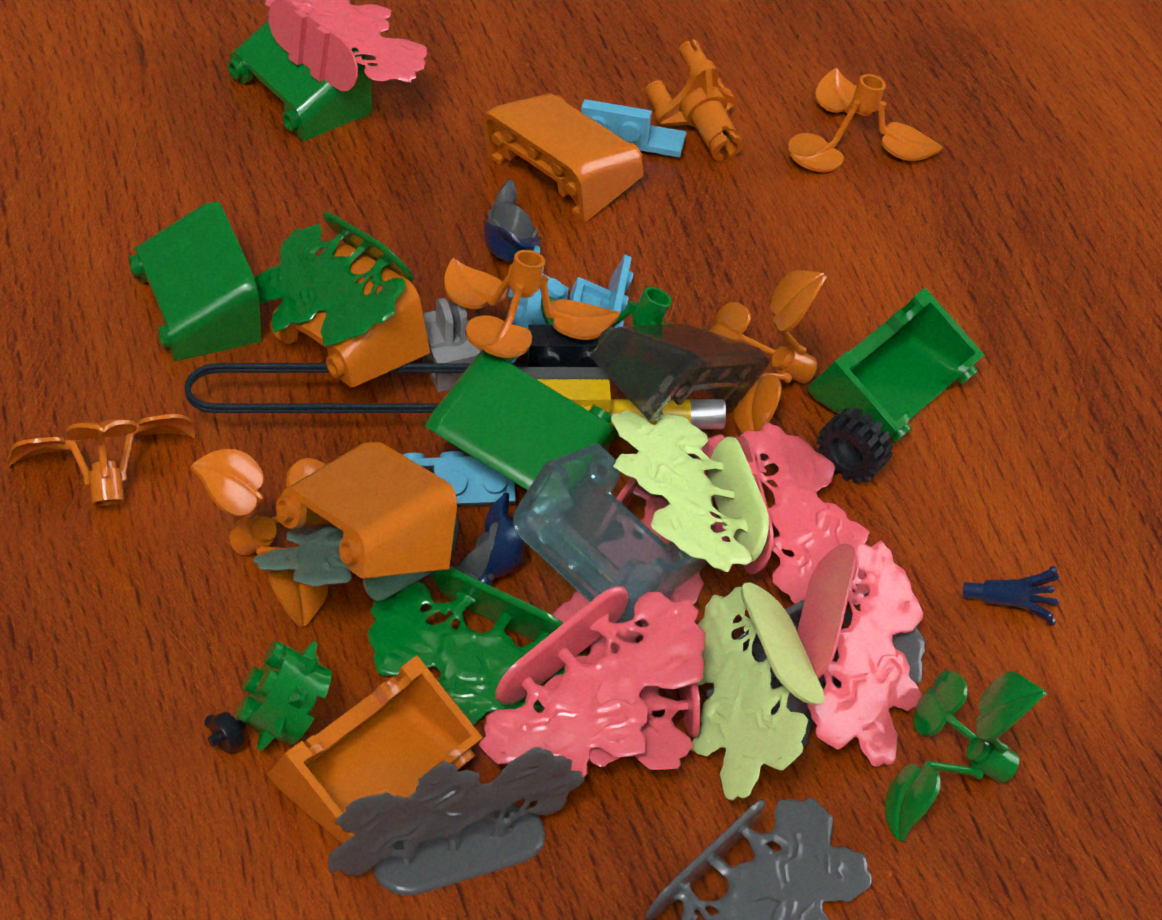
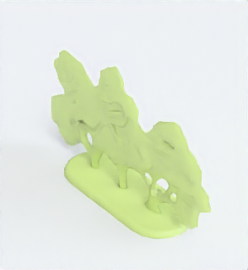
M624 410L620 414L611 416L619 436L639 450L637 454H621L616 459L613 467L627 477L635 478L639 486L648 493L661 495L670 503L665 508H661L654 513L651 527L656 533L673 542L681 551L689 556L705 559L714 569L729 572L732 564L748 565L759 557L767 540L769 516L742 447L735 437L728 436L722 439L715 447L709 459L701 450L708 442L707 435L698 427L690 424L686 417L663 413L656 425H653L645 418L629 410ZM692 453L700 459H694L690 457L688 454ZM704 470H708V477L704 474ZM712 496H713V498H714V500H715V503H716V505H717V508H718L719 512H718V511L714 508V506L712 505V502H711V497H712ZM710 512L716 513L721 518L713 517ZM715 522H723L724 525L722 527L726 531L715 533L711 530L710 526ZM724 536H728L730 538V542L722 541L721 538Z
M744 583L742 587H736L725 597L713 595L705 607L704 618L697 624L706 633V646L701 654L704 660L703 679L697 684L714 683V692L703 704L700 714L702 725L699 729L698 737L693 739L692 743L694 746L691 751L708 757L720 747L726 748L723 766L719 775L724 796L730 800H734L737 796L745 798L751 794V790L759 778L761 765L767 764L772 768L783 771L803 752L801 741L806 734L808 719L803 713L789 711L787 708L789 694L791 693L802 702L813 706L820 705L825 700L821 684L787 611L770 593L753 583ZM746 609L748 611L750 618L745 616ZM740 615L742 620L739 623H733L734 618ZM745 626L743 628L745 632L749 629V634L739 640L732 639L731 633L733 630ZM756 634L767 656L763 662L755 661L752 655V644ZM750 639L747 650L743 651L744 642ZM771 668L783 686L772 689L770 686ZM780 700L778 711L775 714H771V709Z

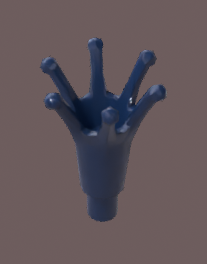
M1051 566L1047 571L1022 579L985 580L984 583L964 582L963 598L981 599L984 603L1019 608L1041 617L1052 626L1056 623V619L1053 618L1054 614L1035 603L1058 606V599L1035 594L1053 593V586H1038L1056 581L1060 576L1057 573V568Z

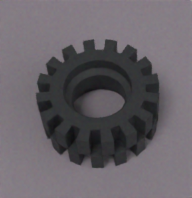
M845 408L843 411L840 410L820 430L817 444L821 445L818 448V452L826 455V458L835 465V475L842 472V479L849 481L853 478L854 483L860 484L862 480L864 483L870 481L888 463L893 454L891 452L893 442L886 441L890 434L888 430L883 432L880 430L883 424L879 420L876 423L872 422L873 415L867 412L862 416V409L855 408L853 411H851V408Z

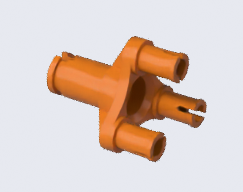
M692 39L691 43L694 47L692 48L688 40L679 48V54L690 69L689 80L682 91L672 99L663 81L657 80L648 84L644 93L655 109L654 115L661 127L669 128L680 125L696 127L716 161L723 160L721 148L723 151L725 150L727 158L731 159L744 146L742 138L727 114L734 107L736 100L730 89L725 88L718 77L719 72L711 60H707L699 42Z

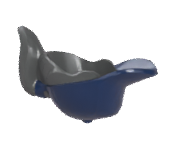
M508 179L500 189L493 207L488 211L487 220H484L483 227L487 248L499 260L513 262L516 252L529 250L542 241V237L537 236L538 230L534 229L529 215L515 205L517 190L512 179Z
M504 493L490 508L485 522V533L477 539L476 548L458 566H450L449 568L460 571L491 586L494 578L508 575L517 565L523 564L524 559L522 556L526 535L520 527L509 519V493Z

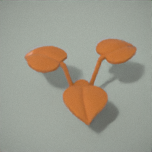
M834 68L819 82L815 91V100L821 107L830 112L840 113L845 111L847 115L833 140L829 143L824 138L812 133H799L793 136L788 144V153L794 161L806 169L823 173L835 171L842 165L844 155L834 147L837 146L854 114L870 116L875 111H878L879 131L884 135L881 144L893 156L906 161H918L938 154L943 146L906 124L891 122L886 127L884 110L887 103L881 101L886 83L882 78L873 74H864L859 78L856 86L848 81L837 68Z
M520 250L515 253L513 264L510 265L508 274L503 282L488 273L467 267L455 258L451 259L444 276V290L447 297L454 303L470 309L483 308L487 303L495 306L497 303L502 302L510 285L514 296L506 321L489 315L477 316L467 323L465 330L466 338L473 346L502 358L518 357L529 350L532 342L531 332L525 327L513 325L512 323L520 298L532 297L539 288L546 317L554 319L553 326L558 332L575 339L591 340L602 336L617 321L620 311L567 299H558L550 302L547 288L548 277L543 275L545 258L532 250Z
M796 270L783 277L776 287L770 305L771 311L776 314L772 323L790 344L785 347L780 346L774 350L743 335L750 323L751 315L748 308L741 303H727L716 313L713 326L709 329L706 338V353L710 359L716 362L728 360L735 353L740 340L772 356L771 362L777 372L761 373L758 381H747L739 391L734 404V419L742 433L746 430L761 431L765 422H770L781 397L782 387L779 380L790 383L792 379L800 384H806L815 375L817 370L816 358L805 353L806 347L800 345L789 331L801 321L828 277L821 272Z
M164 414L140 419L138 423L125 419H110L99 423L80 422L69 425L66 429L67 436L73 440H65L63 437H42L16 442L10 449L7 463L8 467H10L12 464L32 456L70 450L82 472L84 485L90 486L92 505H116L124 502L122 482L127 481L126 470L134 436L180 434L195 439V426L193 421L183 414ZM126 435L120 466L116 468L115 461H107L104 437ZM97 438L99 462L91 464L92 471H89L79 450V442L76 440Z
M220 449L206 454L190 466L201 479L213 502L223 512L234 517L243 516V518L236 522L237 526L232 528L229 536L231 546L238 554L249 556L256 552L257 555L273 549H284L282 547H268L274 541L277 533L276 524L279 523L277 521L278 516L275 515L272 518L262 515L253 516L263 499L262 495L257 491L263 483V473L251 456L236 449ZM311 458L295 462L287 471V488L326 464ZM327 520L309 521L314 525L329 523ZM268 570L272 589L286 613L299 628L307 626L325 602L328 594V585L315 587L293 580L295 570Z

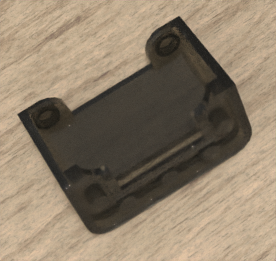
M685 323L610 327L599 336L597 340L598 345L590 355L596 364L649 421L660 420L664 415L661 410L670 401L673 400L677 405H682L693 390L706 389L714 399H723L726 405V413H732L769 364V358L758 347Z

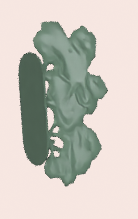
M456 516V520H455V528H454V535H453V543H452L451 555H452V553H453V551H454V548H455V545H456V542H457V535H458V521H457V516ZM335 525L320 526L316 529H288L286 534L287 540L299 545V547L273 549L253 558V562L258 564L261 570H295L293 580L310 586L320 587L321 585L344 584L352 579L350 570L342 562L339 555V545L343 539L344 531ZM433 571L363 578V585L370 598L380 601L401 591L415 581L426 577Z

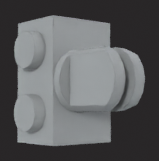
M445 298L436 299V311L423 313L430 354L421 357L424 363H471L481 350L473 346L466 338L465 330L469 320L467 319L465 307L454 303L450 299L448 304ZM429 373L437 392L451 389L463 374Z

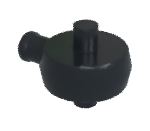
M223 712L216 716L211 714L206 717L204 724L211 730L212 735L207 739L212 747L218 744L224 752L232 753L238 751L245 744L242 730L247 728V726L241 720H236L229 712Z

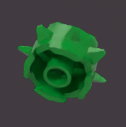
M274 641L265 654L264 664L261 669L254 666L244 680L242 690L248 692V694L239 704L235 718L255 728L256 733H259L258 750L262 751L273 739L294 745L315 719L309 714L318 696L325 699L332 675L330 669L319 663V657L315 658L317 642L311 641L300 653L285 644Z

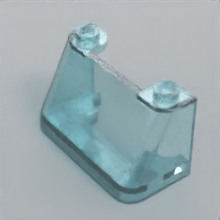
M596 443L546 462L517 506L513 515V524L518 535L589 602L609 588L624 586L629 593L628 604L624 613L616 622L623 623L633 620L635 615L634 606L640 596L646 592H661L667 598L699 572L708 562L705 559L689 556L681 551L673 542H670L668 545L665 544L611 494L618 482L619 471L613 467L616 463L615 459Z

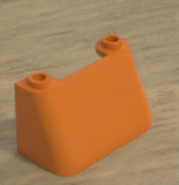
M546 93L496 105L482 116L488 157L500 165L508 159L510 161L518 155L556 180L559 194L563 197L569 194L576 204V207L572 209L573 215L583 222H587L644 176L642 153L635 144L623 140L566 103L559 95Z
M345 244L336 248L333 255L335 257H347L356 249ZM361 253L351 263L350 271L357 275L366 273L377 261ZM386 266L381 271L383 282L392 278H402L406 281L404 292L394 303L395 314L386 322L375 323L363 335L356 338H347L340 343L326 347L328 351L326 365L330 374L334 378H339L351 388L430 354L418 292L408 279ZM366 276L357 279L356 283H361ZM370 277L364 284V295L370 293L374 282H370L373 277ZM380 284L377 286L375 293L382 289ZM323 310L319 311L312 320L302 324L292 323L288 328L273 333L272 320H270V327L275 338L288 345L298 341V332L302 331L324 346L321 328L326 312Z
M381 442L360 444L284 489L281 497L277 500V521L289 529L301 528L307 521L327 520L344 531L343 539L339 545L340 558L351 572L362 579L444 570L450 567L457 512V499L452 485Z
M418 656L404 664L396 676H393L387 682H383L372 694L318 734L312 735L305 742H299L287 751L267 773V776L278 790L341 844L351 839L354 833L343 831L339 825L335 824V821L354 800L386 792L393 796L407 798L416 791L418 779L441 762H449L457 766V770H459L476 756L471 748L483 737Z

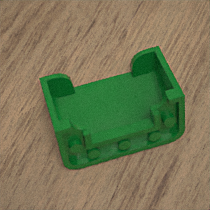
M269 19L230 54L227 66L232 78L245 84L252 81L254 74L284 102L283 123L289 131H293L303 142L372 114L371 79L366 76L364 65L357 63L358 78L356 84L349 91H340L325 80L319 82L310 75L311 70L304 64L296 65L289 60V53L276 42L272 35ZM356 48L351 49L353 52H358ZM364 54L355 55V57L361 56L362 60H368Z
M219 201L200 205L134 247V255L128 257L133 277H139L142 283L148 282L162 314L163 325L157 327L159 341L162 348H169L174 362L262 342L259 295L255 278Z
M923 288L878 329L851 351L845 352L835 360L806 390L815 401L835 413H838L840 410L843 411L845 408H851V411L858 408L862 409V416L867 412L872 414L871 421L876 423L879 420L883 424L880 430L882 432L888 430L890 438L895 443L912 428L908 421L955 380L962 385L978 371L974 364L985 354L926 288Z
M481 350L433 410L424 426L546 502L572 511L618 434L615 426L610 423L612 414L595 404L592 405L590 410L578 405L517 368V366L511 363L514 357H497L485 352V350Z

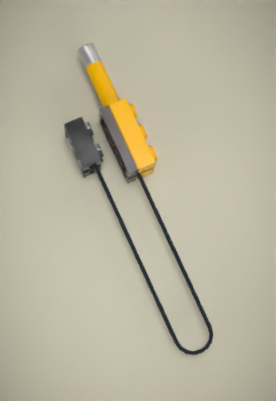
M528 325V330L532 335V342L528 350L527 363H512L528 375L588 410L591 409L593 404L612 415L629 410L645 418L653 425H656L663 413L686 417L690 424L699 429H723L726 424V405L723 399H611L609 367H605L607 351L606 332L595 339L580 340L558 332L553 325ZM326 363L207 364L195 369L187 377L184 385L186 399L189 403L203 412L432 413L439 404L208 403L197 399L191 393L193 383L207 374L330 373ZM407 363L387 373H464L471 363Z

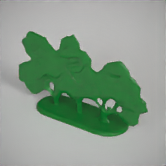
M325 210L323 212L324 221L337 236L330 241L323 242L321 240L322 227L319 223L308 226L303 230L300 228L295 229L280 246V264L272 266L261 274L256 275L255 282L259 302L266 303L270 300L282 298V303L272 315L273 333L288 328L292 323L302 324L308 322L319 311L323 310L326 312V316L322 324L321 336L324 346L327 347L340 343L347 338H356L363 335L375 323L386 322L395 314L394 303L404 292L406 281L402 278H392L383 282L381 271L385 266L405 277L410 282L415 280L409 268L384 244ZM341 241L356 249L347 257H335L333 255ZM326 248L319 256H315L319 250ZM361 253L377 261L366 273L357 275L350 271L351 263ZM366 276L361 283H356L357 279ZM370 277H373L370 282H374L370 293L364 295V284ZM380 284L382 289L375 293L377 286Z
M452 568L435 570L433 576L439 590L452 602L434 603L431 599V591L424 583L418 581L384 600H374V605L370 610L376 620L367 633L369 635V644L375 650L373 659L378 674L396 676L404 664L418 656L427 668L434 666L440 671L441 676L437 681L472 725H475L487 712L517 709L525 704L526 697L512 704H501L496 699V689L499 681L507 670L563 624L562 621L548 612ZM424 604L432 606L429 611L423 613L420 611L421 606ZM467 609L495 622V625L488 632H475L466 626L462 613ZM439 611L444 615L448 611L453 613L445 622L436 625L428 624L426 621L429 616ZM457 618L460 623L459 628L455 630L451 623ZM504 629H510L533 641L523 648L516 646L511 637L506 635ZM562 667L558 672L551 676L541 686H544V684L547 683L555 675H561L565 673V667ZM537 699L533 704L534 710L537 713H542L544 707Z

